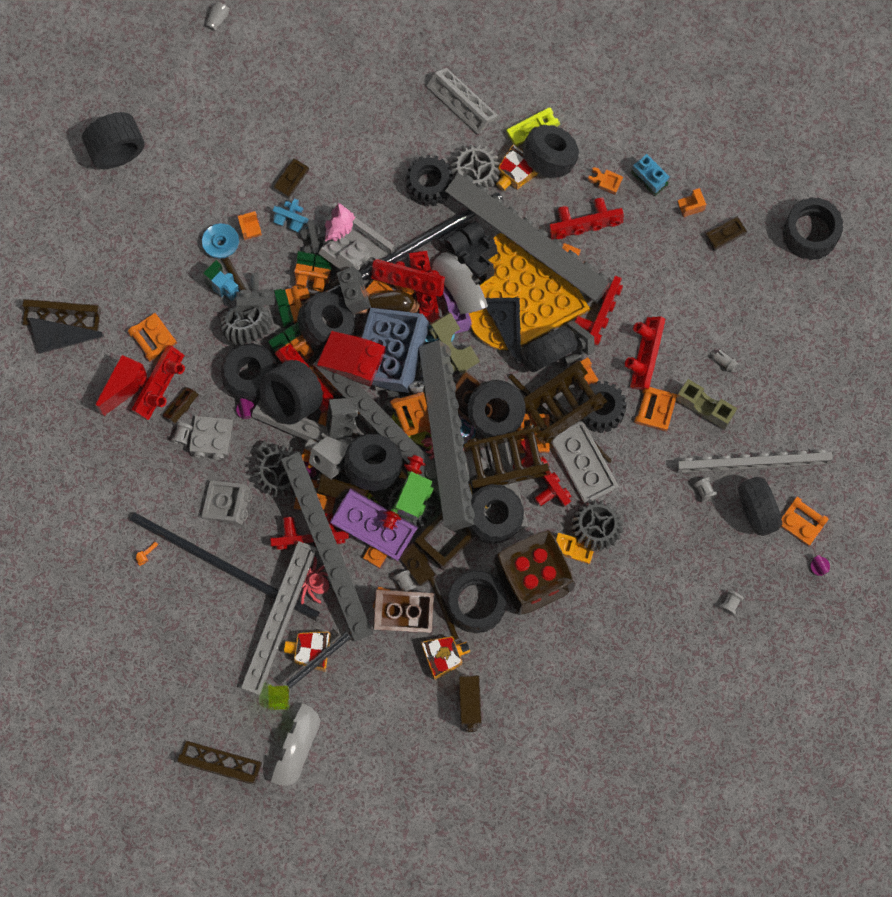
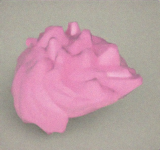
M341 204L336 205L331 211L332 218L330 221L326 220V242L331 239L336 242L341 237L344 238L352 230V221L355 219V216Z

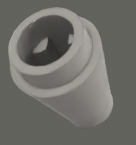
M217 2L212 7L206 26L216 30L229 15L230 9L226 5Z

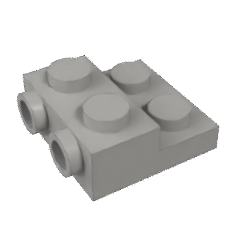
M341 237L336 242L334 240L330 241L319 252L321 256L341 271L353 266L359 271L362 265H367L372 258L370 255L372 250L364 243L357 240L352 244L345 237Z
M195 416L190 453L194 454L193 456L196 458H205V456H213L212 458L215 460H224V457L229 458L234 421L232 419Z
M210 481L202 518L205 520L222 521L226 524L242 525L243 520L245 521L248 517L246 507L247 502H250L252 499L251 488L240 483Z

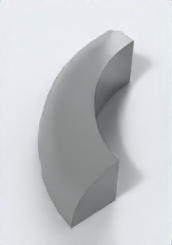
M444 252L435 259L432 270L438 271L440 276L445 277L444 285L452 294L460 314L471 313L488 307L480 285H476L471 278L473 273L465 263L461 265L457 261L458 257L449 252Z
M302 703L294 719L291 731L287 735L283 745L284 749L277 761L271 782L274 784L291 785L298 781L310 747L319 730L320 718L315 710Z

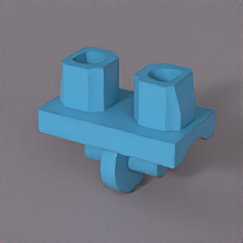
M294 199L292 203L285 202L284 206L290 208L289 210L274 206L273 209L275 212L274 223L284 226L286 218H292L289 228L300 232L304 223L307 224L309 218L295 213L296 211L300 213L303 211V207L298 206L299 200Z

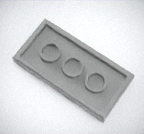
M583 420L569 427L551 442L584 504L585 502L590 503L619 488Z

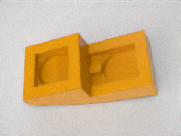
M558 533L556 541L565 557L587 564L591 563L594 551H591V545L584 548L585 542L578 544L577 538Z

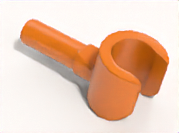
M156 542L146 550L137 553L136 561L139 566L149 561L146 555L158 546Z

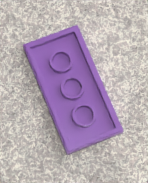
M351 488L330 523L397 561L417 530V526L401 518V521L396 522L398 529L394 528L391 531L382 527L383 523L380 520H385L386 518L383 512L389 510Z

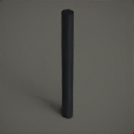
M345 632L285 682L286 685L291 689L351 638L349 634Z

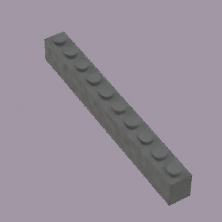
M460 173L456 175L445 190L448 195L596 303L600 300L610 286L609 278L602 272H599V274L592 270L594 267L586 261L583 263L577 259L579 256L573 251H565L562 248L564 246L556 239L550 240L547 237L549 235L541 228L537 230L532 227L534 223L526 217L521 219L517 216L519 212L511 206L506 208L502 205L504 201L499 197L488 195L489 190L480 184L477 187L472 183L474 180L467 174L462 176Z
M438 340L420 346L419 350L444 527L456 531L474 525L473 518L475 513L471 506L472 493L469 489V474L466 471L465 465L467 459L463 451L464 439L460 430L461 420L458 417L457 409L459 404L455 396L456 385L452 376L454 370L450 362L451 350L448 345Z
M318 359L313 364V371L340 399L352 398L353 404L357 405V417L374 435L378 434L387 437L397 444L402 453L403 465H409L410 461L407 458L413 455L423 459V463L426 465L420 467L422 474L419 475L433 481L431 487H433L431 494L441 504L436 465L356 381L317 366Z
M300 452L281 459L355 642L373 635Z

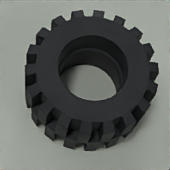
M426 155V158H423V156L419 157V161L414 160L412 166L409 165L408 172L406 173L407 191L409 195L411 194L412 200L415 201L417 199L418 204L421 205L424 202L425 206L429 207V203L437 206L438 201L441 204L444 202V198L448 199L449 195L445 190L453 181L450 165L448 163L445 164L444 159L438 160V156L435 155L434 158ZM425 174H434L441 181L434 187H425L420 184L419 179Z
M597 381L595 385L593 383L589 384L595 395L601 393L612 404L613 411L608 415H598L593 411L581 420H583L587 429L591 427L593 432L599 430V433H603L604 430L610 432L613 427L616 429L625 415L627 406L625 395L621 394L622 390L620 388L616 389L615 384L608 385V381H604V384H601L600 381ZM584 391L580 395L579 406L589 400Z

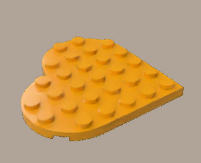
M502 233L497 234L493 238L497 245L498 254H495L488 260L494 264V276L483 282L480 287L485 298H520L521 347L577 318V316L590 311L584 297L576 287ZM486 308L469 313L472 323L471 329L481 342L495 349L508 350Z

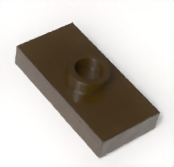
M293 158L273 186V189L289 199L310 170L309 167Z
M736 216L707 232L705 236L715 251L745 235L747 230L739 217Z
M185 387L162 416L176 424L180 417L189 410L190 405L199 394L195 390Z
M414 543L403 551L400 559L420 586H423L437 575Z

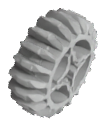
M471 144L470 149L464 146L463 152L458 150L457 156L453 157V163H451L453 180L458 173L462 176L467 174L473 177V184L477 187L481 184L488 190V185L493 187L494 181H498L497 175H500L498 169L500 163L497 162L498 157L493 156V150L487 152V146L481 149L480 144L477 145V148H474ZM477 157L482 158L485 161H480ZM471 158L470 163L465 164V166L461 167L462 163L465 160ZM474 163H475V167H477V169H478L477 174H476V170H474V168H473V167H474ZM491 170L485 178L480 179L481 174Z

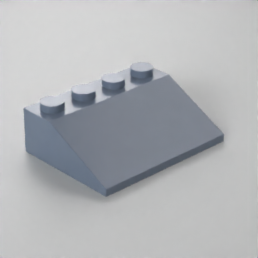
M377 308L370 309L362 338L385 346V354L372 385L392 391L411 392L409 385L414 382L420 361L419 347L424 345L430 325L423 314Z

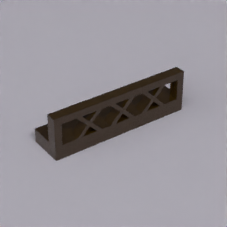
M23 299V326H31V322L28 321L29 312H37L40 316L39 319L46 320L45 318L50 314H56L59 317V320L56 322L60 323L62 321L66 325L67 323L64 319L69 315H74L78 321L71 326L95 331L99 329L101 314L99 305ZM87 317H96L94 327L86 326L82 321Z
M190 741L185 742L182 754H179L177 761L181 765L251 785L256 784L262 764L260 761ZM188 747L197 748L200 755L196 758L186 756ZM211 752L216 753L219 761L214 764L206 762L204 756ZM219 755H223L226 757L221 759ZM233 758L238 766L230 769L225 767L223 761ZM248 763L257 765L254 775L244 773L242 767Z

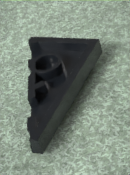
M485 298L488 305L486 309L516 364L521 363L520 298Z
M30 318L39 354L104 337L100 331Z

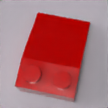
M331 331L317 366L371 387L384 357L385 346L368 339Z
M124 355L120 357L96 403V407L102 416L107 415L138 392L140 387L145 386L148 377L142 363Z

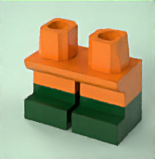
M298 251L294 272L297 288H306L307 281L310 280L314 281L313 290L323 292L326 284H329L333 264L321 255L316 254L315 259V254Z
M296 285L286 290H274L284 328L297 323L298 311L302 306L301 301L310 298L308 288L297 289Z
M298 322L285 330V335L282 332L268 341L269 347L274 353L291 344L298 354L301 352L305 359L314 355L311 344L300 333Z

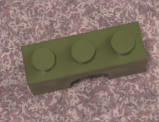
M450 312L430 323L431 329L429 331L433 338H438L441 342L448 345L451 350L450 362L454 372L458 371L461 374L464 370H468L480 362L470 345L462 349L453 347L451 338L455 332L460 330V327Z
M690 379L686 381L676 399L677 402L724 430L738 409L723 399L717 401L705 394L703 387Z

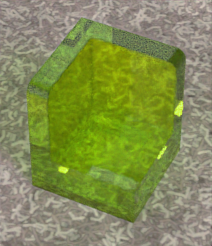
M268 684L270 710L290 709L289 687L287 685L272 686V684Z

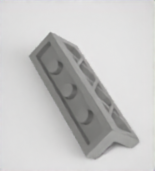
M448 68L435 72L427 84V87L477 134L482 133L488 123L495 121L498 117L490 107Z
M330 215L326 220L330 221L332 215ZM356 217L352 221L351 232L344 236L352 244L357 240L364 243L372 250L370 255L373 260H381L395 252V245Z

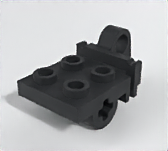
M467 221L439 239L440 246L447 252L456 255L458 261L461 264L465 263L470 271L474 272L478 277L486 281L494 276V264L488 259L498 254L497 245L493 238L491 239L489 235L485 236L482 226L477 221L472 223Z

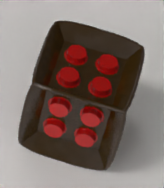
M549 530L529 536L495 555L494 564L519 615L542 608L574 590L575 581L571 569L556 539Z

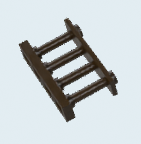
M580 361L524 398L525 414H530L537 426H539L541 433L536 435V437L543 445L552 442L556 436L593 411L601 409L607 402L601 393L594 394L584 378L588 371ZM575 382L579 383L589 398L581 406H579L568 389ZM562 392L573 409L572 412L564 417L553 401V397ZM544 403L547 404L557 420L550 427L546 426L537 411V408Z
M530 425L524 427V430L482 440L477 438L470 439L467 443L463 444L465 452L471 451L476 470V480H472L474 492L492 484L504 486L550 475L548 463L544 464V462H541L535 436L540 433L539 426ZM528 438L534 462L532 467L525 468L522 466L516 440ZM509 442L515 468L513 471L506 473V471H503L498 444ZM490 447L496 471L494 476L487 477V475H484L479 449Z

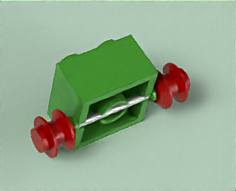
M413 455L407 458L410 463L409 465H404V467L408 471V476L391 511L383 512L386 518L385 520H380V522L383 523L382 527L388 530L398 529L396 522L402 520L400 516L410 521L419 518L426 507L423 504L424 500L426 501L433 491V487H431L433 481L419 475L422 474L420 467L426 465L419 456Z

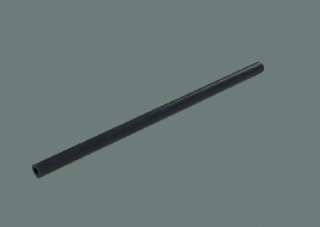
M497 192L496 194H494V195H496L497 197H499L501 200H503V198H502V196H501V194H500L499 192ZM468 209L381 260L395 263L409 253L414 252L473 218L476 214ZM373 264L360 271L363 280L372 276ZM340 283L325 292L341 294Z
M136 512L132 514L130 521L276 599L279 592L278 589ZM297 600L294 610L316 621L320 612L306 604H301Z

